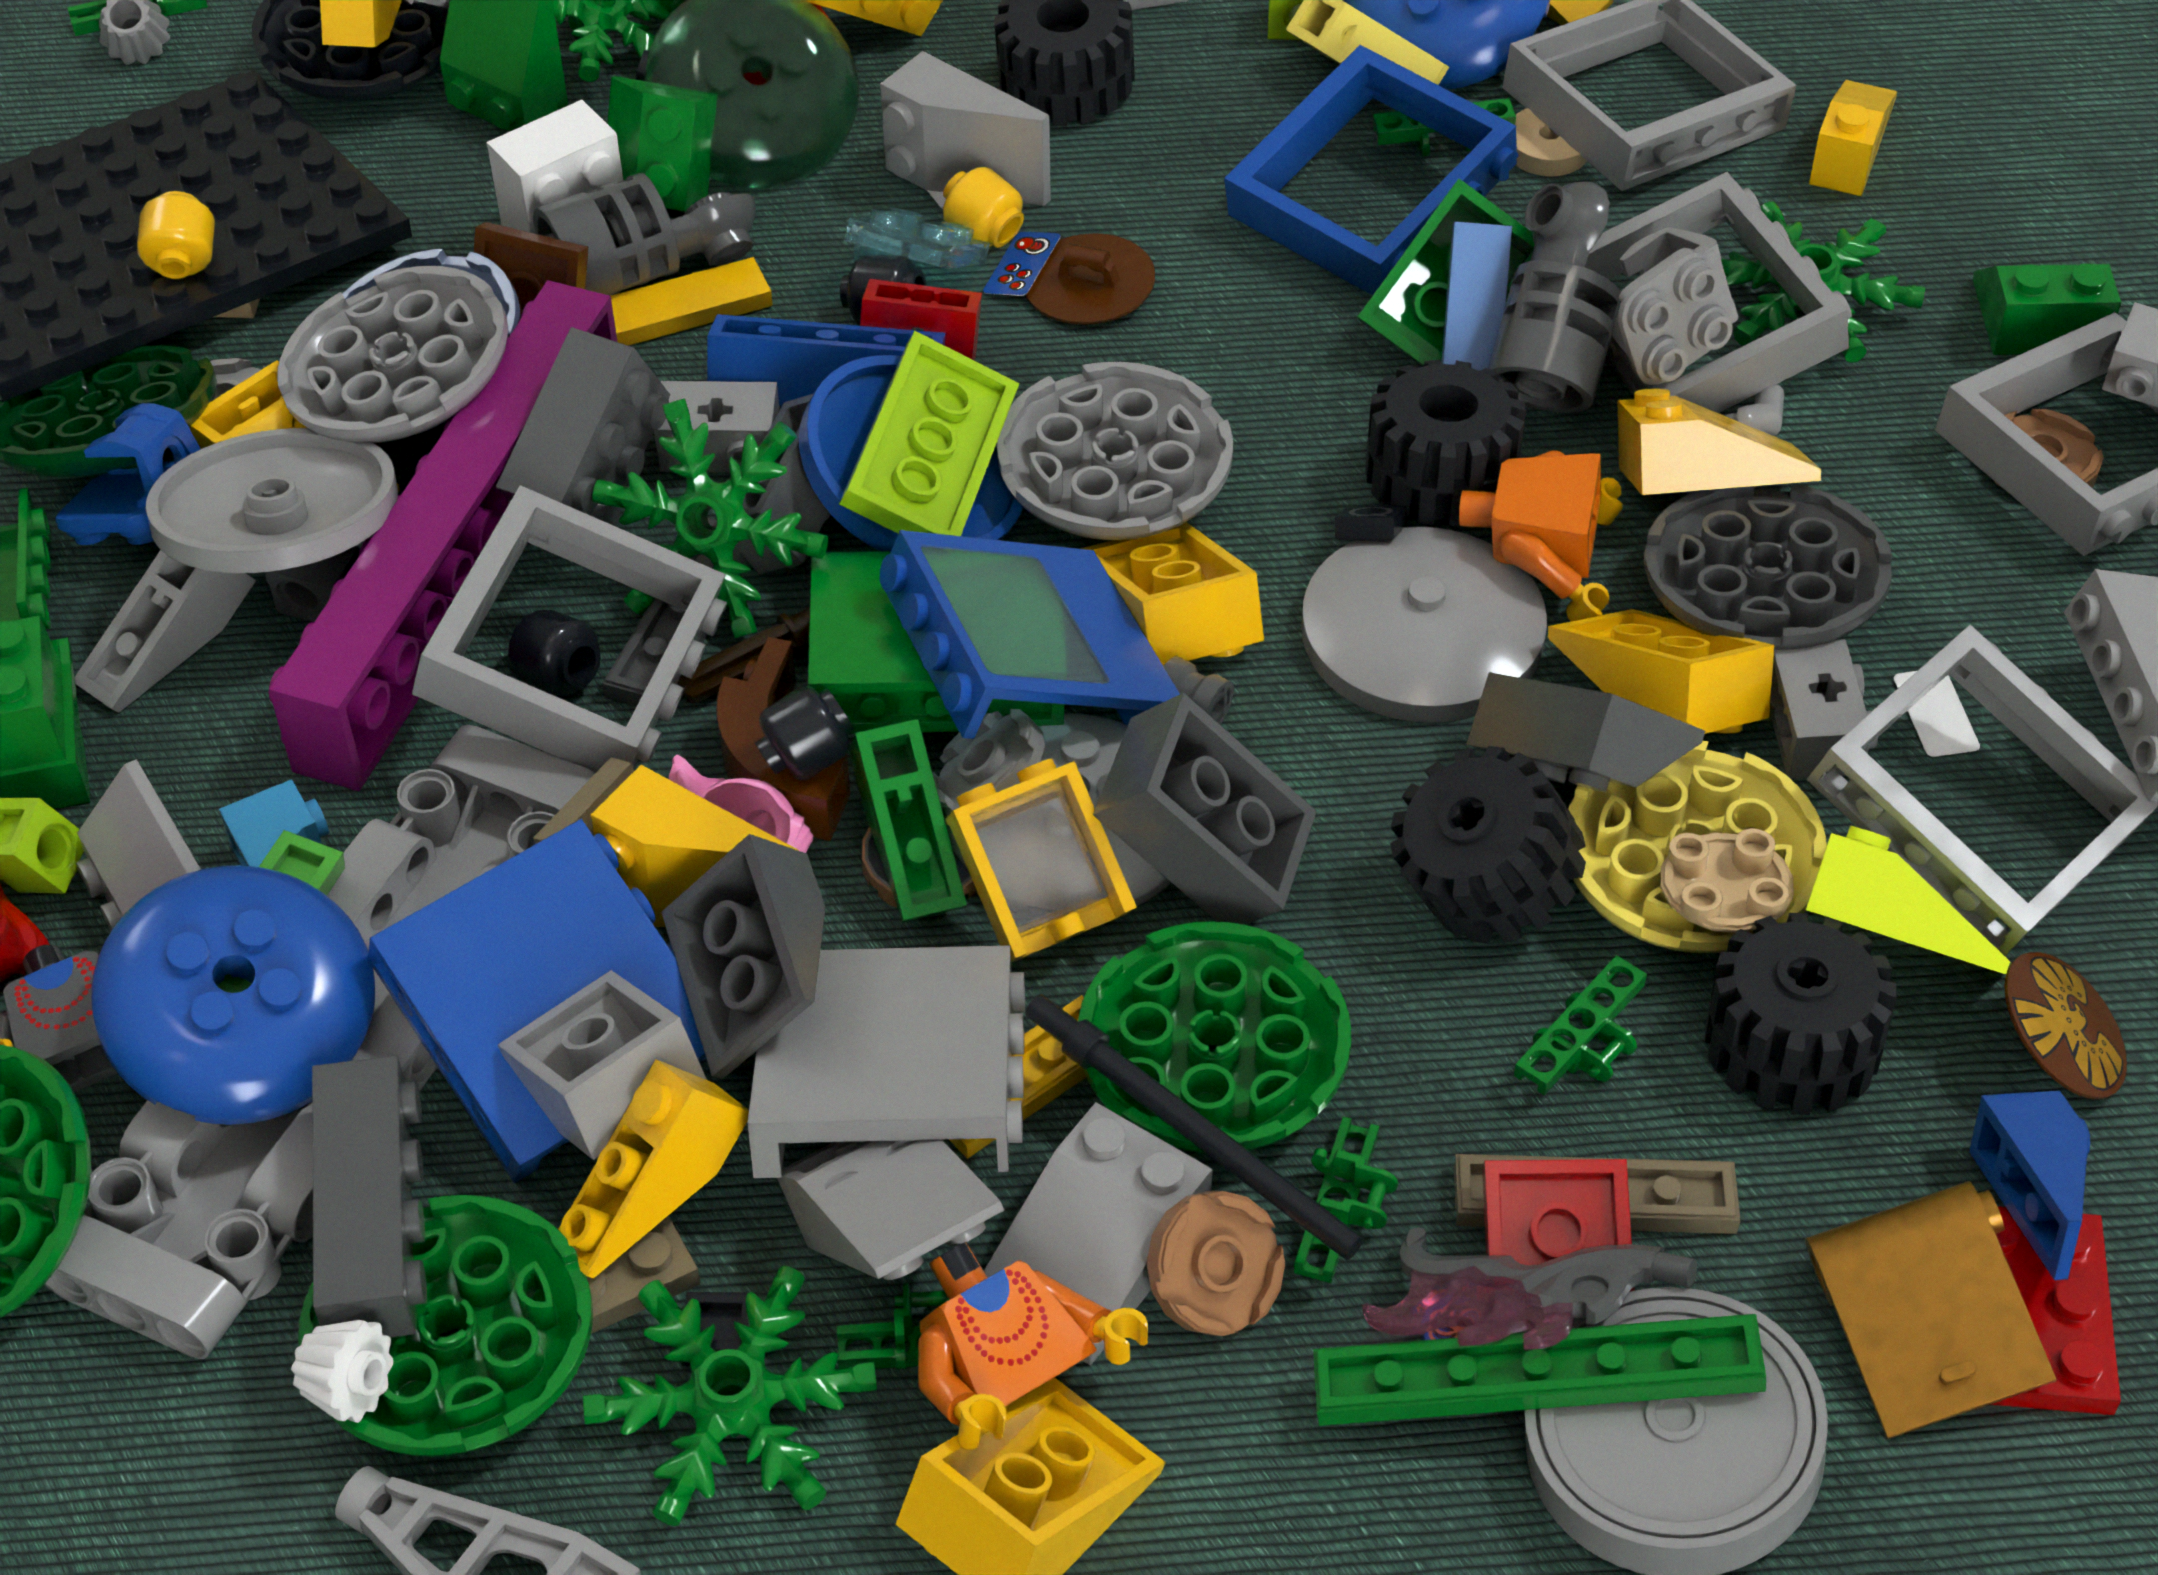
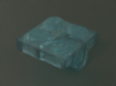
M891 208V212L871 209L869 217L849 218L845 241L855 243L854 262L863 255H899L909 258L914 265H916L917 261H921L946 269L985 264L990 245L989 242L972 239L973 228L951 222H942L941 226L922 223V214L898 208Z

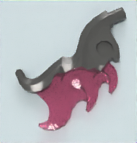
M1418 1227L1409 1230L1399 1251L1401 1269L1406 1276L1411 1278L1408 1295L1398 1304L1388 1308L1376 1307L1368 1303L1362 1305L1363 1315L1370 1326L1391 1335H1418L1438 1328L1465 1327L1457 1332V1342L1460 1347L1484 1345L1499 1341L1512 1333L1528 1331L1523 1334L1524 1350L1543 1349L1556 1345L1567 1338L1572 1330L1573 1319L1575 1318L1586 1319V1324H1597L1618 1311L1631 1288L1642 1282L1652 1283L1657 1280L1690 1288L1696 1277L1697 1261L1693 1258L1665 1253L1664 1247L1633 1244L1602 1245L1580 1249L1538 1265L1520 1264L1511 1255L1439 1256L1426 1252V1231Z

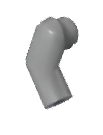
M1777 384L1768 386L1755 395V404L1740 407L1737 413L1728 414L1726 417L1776 437L1782 427L1784 390Z

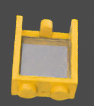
M1053 758L1046 759L1017 772L1019 784L996 792L991 782L967 791L956 797L960 808L953 810L945 819L947 825L951 828L1000 946L1010 945L1011 963L1123 917L1137 908L1103 826L1093 816L1095 808L1075 761L1056 768Z

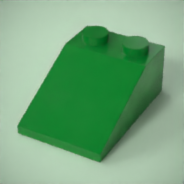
M450 0L440 56L445 94L449 104L509 132L568 106L552 0Z
M1461 179L1455 182L1357 316V319L1422 367L1424 366V361H1442L1453 223L1468 222L1512 226L1506 302L1515 271L1519 265L1530 261L1534 249L1533 235L1530 230Z

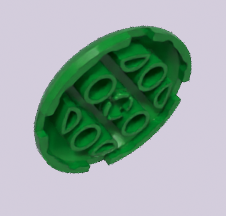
M1192 922L1171 926L1146 935V944L1132 950L1119 960L1113 956L1101 968L1086 991L1078 1018L1079 1022L1084 1019L1089 1020L1109 1035L1110 1046L1249 1151L1283 1140L1310 1123L1328 1105L1338 1091L1348 1067L1351 1051L1349 1012L1345 999L1331 975L1325 978L1312 964L1303 958L1304 950L1293 942L1260 928L1231 922ZM1209 1045H1217L1216 1052H1209ZM1095 1068L1083 1069L1092 1089L1109 1110L1179 1150L1206 1154Z
M0 1045V1318L10 1314L32 1298L61 1264L82 1222L91 1181V1148L88 1128L79 1100L71 1086L44 1059L28 1051Z
M451 1195L428 1199L429 1207L423 1208L425 1241L413 1243L414 1260H422L425 1269L427 1303L415 1305L416 1334L390 1337L389 1354L394 1362L387 1374L388 1389L379 1396L376 1410L374 1412L366 1411L359 1423L348 1419L346 1421H338L330 1416L352 1435L378 1448L411 1456L436 1457L472 1452L503 1441L532 1424L554 1405L575 1377L584 1359L593 1325L591 1290L587 1276L580 1271L577 1252L573 1246H569L567 1238L546 1219L527 1208L498 1198L477 1195ZM313 1282L304 1300L300 1315L299 1346L302 1344L305 1334L312 1333L315 1327L320 1326L313 1307ZM455 1329L460 1330L451 1336L439 1337L443 1333Z

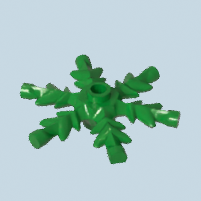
M552 0L558 24L561 25L567 16L568 24L573 30L571 34L579 38L569 46V50L572 53L582 54L578 74L586 82H594L599 78L600 60L607 65L613 64L611 53L607 49L614 47L611 38L607 35L609 32L621 35L624 47L632 44L640 60L644 50L652 52L657 44L661 42L669 43L668 40L647 32L649 30L648 26L629 21L626 17L627 14L644 21H650V17L670 21L672 20L670 12L675 14L686 13L689 9V0Z
M1767 202L1760 206L1761 211L1771 222L1778 221L1784 227L1791 245L1801 257L1807 255L1813 260L1819 270L1821 280L1832 292L1839 291L1843 296L1849 295L1861 306L1865 305L1867 299L1886 311L1894 309L1893 302L1901 303L1910 308H1922L1925 287L1895 285L1899 281L1895 275L1869 280V272L1855 278H1849L1842 273V269L1863 266L1864 263L1860 259L1869 258L1881 252L1877 246L1869 244L1878 241L1886 234V225L1870 218L1852 236L1847 229H1840L1837 233L1836 246L1826 241L1825 246L1810 244L1811 239L1799 240L1803 230L1801 222H1794L1788 226L1782 211L1775 202ZM1732 251L1728 254L1730 260L1721 259L1725 276H1727L1728 286L1752 282V289H1758L1765 284L1771 283L1780 289V293L1758 296V300L1761 303L1751 304L1740 310L1742 315L1751 318L1743 321L1733 331L1734 338L1740 345L1744 346L1758 339L1768 327L1772 332L1783 327L1785 317L1792 321L1796 320L1795 308L1802 311L1801 308L1758 258L1754 262L1741 253ZM1850 308L1852 315H1854L1855 311ZM1852 317L1848 319L1849 348L1841 352L1849 363L1858 362L1867 352L1862 341L1855 336L1866 333L1867 328Z
M685 398L664 404L662 407L673 437L660 436L658 441L664 450L680 462V464L673 465L669 469L687 479L685 492L679 497L670 498L663 484L657 480L654 493L639 475L630 472L628 473L629 487L598 479L593 488L592 500L594 503L625 509L619 518L621 525L632 524L650 516L649 530L653 529L664 519L670 521L677 531L674 544L657 545L689 559L699 554L709 558L713 564L712 569L726 574L718 599L727 602L726 608L734 639L758 632L746 600L758 602L761 599V595L756 588L739 575L751 569L733 560L735 545L740 541L750 540L761 558L763 557L766 545L774 556L786 566L792 565L793 562L791 550L822 559L828 546L827 535L795 529L802 518L800 513H790L770 521L772 508L765 510L755 519L749 516L743 508V500L746 493L764 494L767 492L758 482L780 477L787 472V467L776 463L775 460L794 442L797 435L780 421L773 427L759 446L754 436L748 434L743 444L741 466L730 457L731 479L723 483H717L710 479L706 473L715 457V453L702 456L708 437V424L705 422L701 423L693 431ZM711 508H713L717 516L716 529L709 524L707 518ZM633 588L624 598V602L635 613L642 615L654 601L655 597Z
M789 1266L779 1267L764 1301L754 1292L747 1293L745 1305L749 1327L734 1321V1328L742 1342L736 1350L724 1349L715 1351L711 1348L716 1330L715 1324L701 1332V1308L697 1299L692 1298L685 1308L681 1310L660 1280H654L640 1290L638 1294L639 1301L660 1324L644 1329V1336L655 1342L676 1348L665 1355L664 1359L673 1362H690L692 1368L691 1378L685 1384L674 1387L662 1376L655 1373V1389L631 1377L620 1376L617 1379V1383L623 1391L622 1394L583 1395L585 1425L625 1418L620 1429V1433L623 1435L635 1432L657 1415L659 1430L668 1424L677 1411L688 1413L695 1419V1434L680 1437L670 1443L672 1446L684 1451L661 1464L653 1472L654 1478L671 1479L652 1512L661 1522L671 1526H678L695 1489L708 1499L714 1496L715 1481L711 1461L727 1467V1460L719 1443L728 1435L736 1437L742 1434L751 1440L746 1455V1464H749L761 1455V1482L765 1491H771L781 1478L794 1499L805 1511L817 1506L826 1496L827 1491L803 1465V1463L818 1459L819 1452L809 1446L787 1440L786 1438L796 1432L798 1428L789 1425H773L769 1418L770 1409L778 1401L787 1399L797 1409L806 1413L805 1398H808L827 1408L842 1410L844 1403L837 1393L877 1391L874 1362H867L835 1369L839 1354L830 1352L804 1371L801 1357L792 1363L784 1375L774 1374L766 1368L764 1362L765 1353L780 1350L789 1345L788 1341L776 1336L789 1330L805 1318L804 1311L788 1310L805 1281L803 1274Z

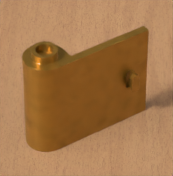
M1970 1181L1805 1238L1807 1250L1828 1303L1835 1308L1887 1440L2042 1387L2057 1380L1996 1237V1233L2005 1230L1998 1206L1989 1190L1977 1193Z

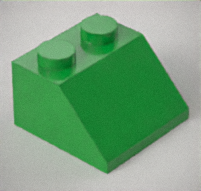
M618 76L611 77L607 124L617 133L623 181L628 176L644 173L654 184L665 208L687 211L695 202L708 196L718 94Z
M2110 264L1993 266L1976 270L1973 275V283L1993 355L2023 354L2112 313L2118 314L2122 303Z

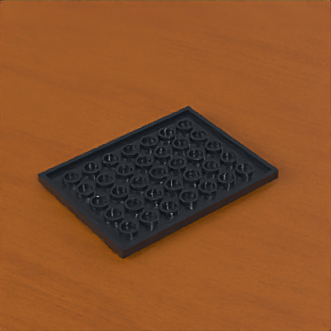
M255 71L232 75L226 81L200 91L186 92L176 100L151 109L135 111L129 117L106 126L86 129L79 136L55 145L38 147L28 155L0 165V400L4 402L412 237L410 220ZM171 191H180L193 195L209 208L215 220L211 262L204 270L181 279L167 278L155 272L143 263L137 251L139 218L142 208L148 201Z

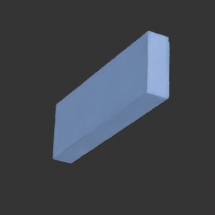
M1468 222L1453 223L1442 364L1455 365L1457 360L1472 363L1471 368L1479 371L1488 368L1506 306L1512 226Z

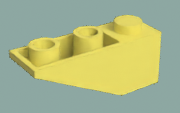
M1303 0L1286 28V31L1339 65L1359 45H1362L1439 85L1449 69V66L1342 0Z

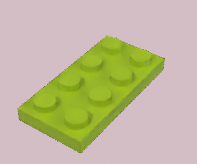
M914 330L906 344L839 505L898 534L900 530L961 536L1020 383ZM938 553L948 559L951 556V554Z

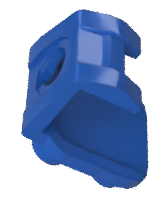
M154 403L138 404L124 411L115 420L116 427L118 428L114 432L94 440L84 450L86 458L135 457L138 467L132 469L119 468L108 471V473L90 481L57 514L55 520L58 529L66 532L70 537H74L79 545H91L101 542L109 537L111 533H119L121 536L126 537L128 543L132 545H141L154 541L146 513V499L150 489L157 479L171 466L190 454L201 450L179 411ZM167 447L170 448L174 461H163V454Z

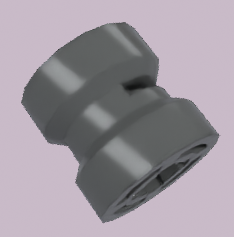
M1178 656L1172 657L1163 667L1179 693L1184 692L1221 725L1233 700L1234 684L1214 673L1204 676L1198 673L1197 667L1193 663Z

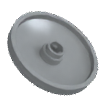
M308 428L276 429L230 438L205 447L178 461L153 484L146 499V513L155 544L170 558L194 568L214 572L261 573L315 563L358 545L383 526L390 510L397 502L398 488L391 459L373 442L334 440L317 434Z
M1403 527L1402 531L1392 541L1354 540L1335 551L1320 565L1312 576L1305 592L1301 630L1306 653L1315 670L1331 688L1352 703L1366 710L1394 719L1413 722H1447L1476 715L1489 672L1526 679L1533 677L1543 655L1547 630V614L1541 592L1531 576L1514 565L1504 564L1493 558L1492 544L1453 530L1433 527Z

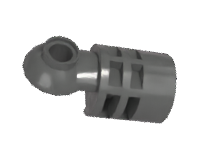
M637 173L628 176L624 181L601 185L595 191L589 193L581 192L537 207L533 213L535 233L538 235L588 246L585 290L610 296L621 293L622 290L631 287L637 288L645 285L650 280L676 274L679 271L680 260L699 253L704 254L710 266L729 264L743 257L754 246L749 231L755 220L756 204L754 196L747 193L730 194L729 192H719L695 202L687 209L684 216L670 220L654 184L644 173Z
M1574 182L1563 187L1550 183L1534 194L1525 212L1526 226L1533 231L1534 249L1530 261L1522 263L1515 271L1488 369L1499 374V382H1511L1519 391L1518 400L1524 401L1527 407L1556 413H1578L1588 410L1595 398L1621 303L1619 300L1621 291L1612 281L1585 268L1588 254L1601 237L1609 214L1610 203L1607 193L1596 183Z

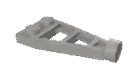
M371 1466L361 1468L351 1477L343 1488L335 1508L337 1519L370 1538L404 1575H479L492 1557L500 1553H510L537 1561L546 1568V1575H641L638 1567L579 1532L399 1478H389ZM433 1520L446 1521L476 1536L449 1572L439 1570L413 1547Z

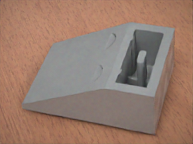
M943 1140L832 1142L784 1167L782 1178H777L807 1247L877 1279L883 1277L884 1280H893L915 1271L924 1262L922 1255L944 1243L948 1246H954L977 1237L986 1229L984 1221L1004 1211L1001 1201Z

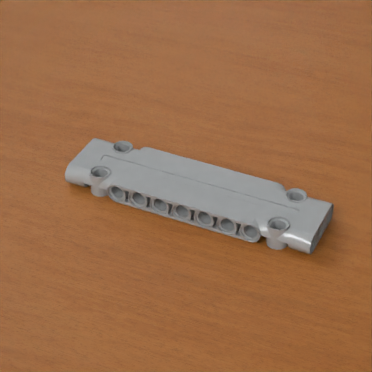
M472 725L461 726L428 769L411 773L401 781L397 789L400 811L392 821L388 823L377 818L369 821L344 851L345 869L327 896L349 916L359 930L369 950L370 937L535 845L533 837L588 782L595 772ZM374 970V1015L371 1027L368 1029L365 1039L353 1061L398 1055L405 1082L416 1081L420 1092L436 1070L437 1065ZM147 1100L124 1132L120 1143V1158L111 1159L101 1164L92 1172L88 1195L91 1204L84 1212L82 1222L69 1251L45 1285L67 1301L197 1359L208 1357L247 1302L268 1294L277 1285L281 1276V1262L279 1259L292 1241L304 1243L313 1237L312 1102L291 1113L267 1121L226 1125L195 1121L194 1115L172 1109L159 1102L154 1105ZM250 1252L242 1257H237L243 1253Z

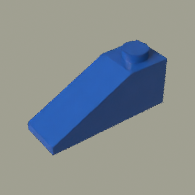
M2061 1091L1981 1095L1969 1153L2054 1280L2068 1279L2083 1216L2086 1164L2090 1150V1134L2087 1124L2082 1118H2079Z

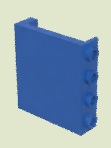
M582 818L370 937L368 958L373 969L514 1184L538 1170L542 1157L566 1144L569 1140L563 1137L502 1056L498 1044L610 970L680 1017L698 1061L701 1062L706 1059L671 942L666 944L652 924L656 918L645 895L636 887L630 890L616 869L619 868V862L608 840L600 833L593 836Z

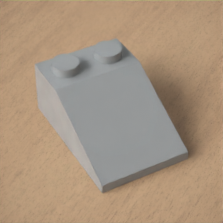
M924 51L920 52L880 83L885 167L887 170L925 190L943 192L948 181L958 172L964 171L967 173L977 167H988L1020 193L1024 204L1045 206L1051 201L1050 125L1048 114Z
M1095 1102L1053 1153L984 1272L987 1277H990L1014 1262L1021 1260L1027 1263L1032 1270L1044 1273L1082 1296L1111 1310V1312L1124 1307L1136 1310L1151 1291L1147 1257L1154 1230L1165 1212L1183 1198L1212 1190V1169ZM1104 1340L1099 1343H1093L1097 1351L1082 1361L1091 1366L1104 1350Z

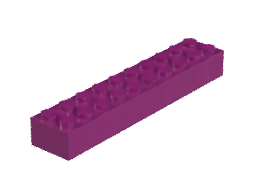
M547 280L534 301H529L525 305L521 320L507 338L503 358L486 387L467 406L458 411L456 415L447 419L442 436L429 455H424L418 462L414 477L403 493L398 495L397 502L390 510L383 526L375 532L373 537L370 536L363 542L358 559L344 579H340L335 583L328 603L315 622H311L305 627L298 647L285 666H281L275 671L269 685V699L273 703L281 731V741L285 745L293 773L360 792L420 697L413 695L412 691L421 654L510 503L496 488V485L570 328L573 327L618 342L611 296Z

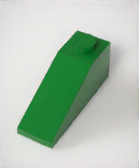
M910 720L855 733L849 754L864 812L902 923L966 908L967 903L919 720Z

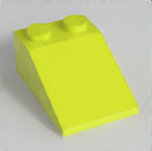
M1851 825L1846 837L1831 833L1806 908L1807 911L2003 974L2007 973L2010 961L1897 853L1888 851L1891 842L1889 837Z

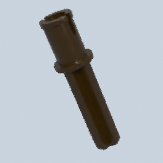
M810 607L790 617L783 613L777 616L776 625L701 661L692 679L681 675L677 684L684 688L683 697L687 702L698 703L719 692L724 676L743 680L748 662L751 659L758 660L768 637L792 641L793 656L798 660L805 657L806 649L809 648Z

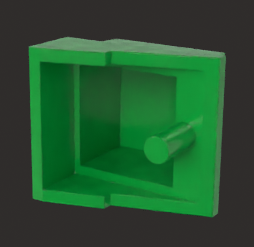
M40 615L0 622V798H40L53 809L90 803L84 739L80 728L71 645L68 637L50 640Z

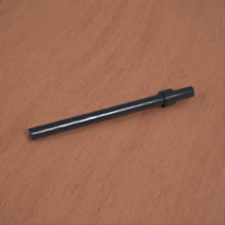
M1043 994L1037 995L1030 1002L1025 1015L1063 1044L1062 1053L1083 1069L1095 1068L1346 1261L1351 1259L1359 1250L1364 1239L1361 1235L1110 1046L1109 1035L1087 1019L1080 1022Z

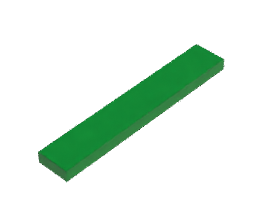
M1756 1314L1313 1349L1316 1407L1319 1426L1766 1391V1371Z

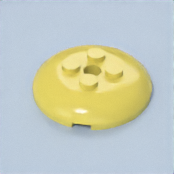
M1702 741L1700 745L1637 787L1609 782L1607 791L1604 793L1578 785L1575 789L1574 798L1568 808L1575 819L1574 821L1583 833L1586 847L1579 850L1586 861L1583 878L1578 877L1573 880L1588 903L1611 924L1631 936L1659 947L1690 953L1727 952L1729 939L1735 933L1712 931L1687 921L1670 907L1660 888L1661 866L1668 856L1669 844L1675 836L1682 833H1694L1697 835L1714 832L1738 834L1749 828L1760 829L1770 834L1776 843L1775 852L1784 859L1793 875L1794 896L1784 915L1776 920L1778 924L1786 923L1789 913L1806 912L1827 847L1825 831L1815 807L1799 786L1787 775L1763 759L1746 752L1743 760L1725 753L1707 750L1709 741Z

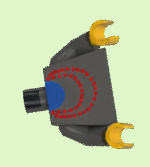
M42 945L34 948L24 957L22 964L26 976L9 982L3 990L7 1009L0 1013V1045L19 1048L44 1059L64 1077L72 1090L77 1092L118 1074L100 1044L93 1018L91 988L99 955L95 951L85 950L65 959L57 946Z

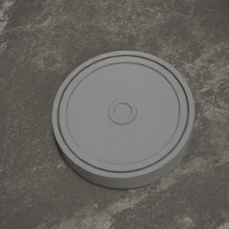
M1661 1287L1629 1292L1618 1311L1597 1324H1586V1319L1575 1318L1561 1328L1571 1329L1756 1314L1766 1371V1391L1525 1410L1526 1452L1530 1475L1541 1501L1556 1523L1577 1543L1603 1560L1621 1568L1646 1575H1718L1753 1563L1786 1541L1810 1512L1821 1486L1826 1457L1828 1414L1821 1383L1811 1362L1793 1338L1778 1324L1752 1307L1727 1296L1692 1288Z

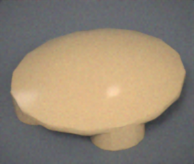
M1749 828L1738 834L1717 832L1705 835L1694 833L1679 834L1670 842L1668 856L1661 866L1660 888L1670 907L1687 921L1712 931L1736 933L1740 929L1745 931L1756 930L1754 925L1756 920L1772 916L1777 920L1783 916L1794 896L1793 875L1784 859L1775 852L1776 843L1774 838L1760 829Z

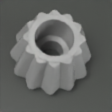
M107 0L106 7L101 10L99 28L101 29L99 42L102 46L108 48L110 58H121L126 65H130L135 61L146 64L151 56L161 55L163 52L162 44L170 40V35L166 31L170 21L161 14L159 5L149 0Z

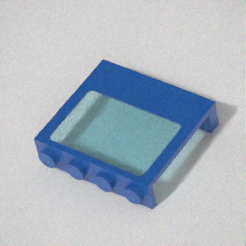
M900 530L891 553L886 555L882 561L879 578L881 586L892 603L903 628L911 639L924 668L930 675L945 708L949 711L962 738H975L992 699L1116 708L1124 724L1128 726L1130 718L1180 694L1094 550Z

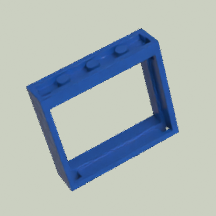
M1359 45L1224 178L1228 215L1373 295L1458 179H1461L1485 197L1499 181H1506L1509 178V171L1517 164V158L1519 157L1517 152L1516 125ZM1372 98L1472 150L1378 246L1278 192Z

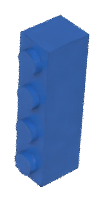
M717 314L707 336V381L777 382L779 406L781 408L784 402L814 394L822 381L831 372L850 361L876 355L902 356L914 330ZM915 330L945 346V333Z

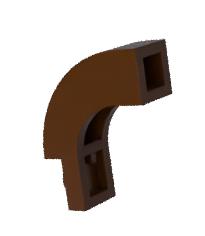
M768 637L758 660L751 659L748 662L743 680L724 676L717 697V721L724 768L728 779H756L771 784L787 798L794 813L804 817V824L810 828L814 838L831 841L851 795L847 755L810 780L799 781L787 769L775 775L755 745L756 741L765 736L759 726L761 712L791 693L796 684L792 641Z

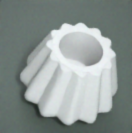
M354 1320L315 1327L312 1333L304 1335L302 1344L295 1350L296 1359L291 1367L295 1375L293 1385L300 1389V1394L334 1419L338 1421H346L348 1419L359 1423L366 1411L374 1412L376 1410L379 1396L388 1389L387 1374L394 1362L389 1354L391 1338L382 1335V1326L378 1322L367 1323L363 1320Z

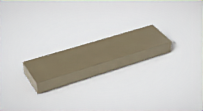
M1456 1154L1454 1162L1456 1226L1485 1227L1482 1166L1485 1160L1621 1158ZM1627 1159L1631 1231L1737 1234L1740 1224L1735 1162Z

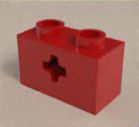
M869 279L862 298L860 326L915 330L918 327L923 329V331L945 333L946 347L975 361L982 293Z

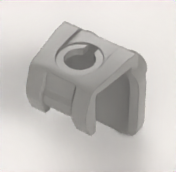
M1667 227L1635 242L1619 259L1625 276L1630 277L1637 272L1640 273V277L1626 286L1619 295L1621 304L1618 312V322L1632 369L1636 377L1648 385H1659L1666 381L1676 380L1682 375L1687 366L1710 350L1722 348L1731 337L1732 324L1738 320V314L1730 294L1721 262V254L1715 239L1703 234Z

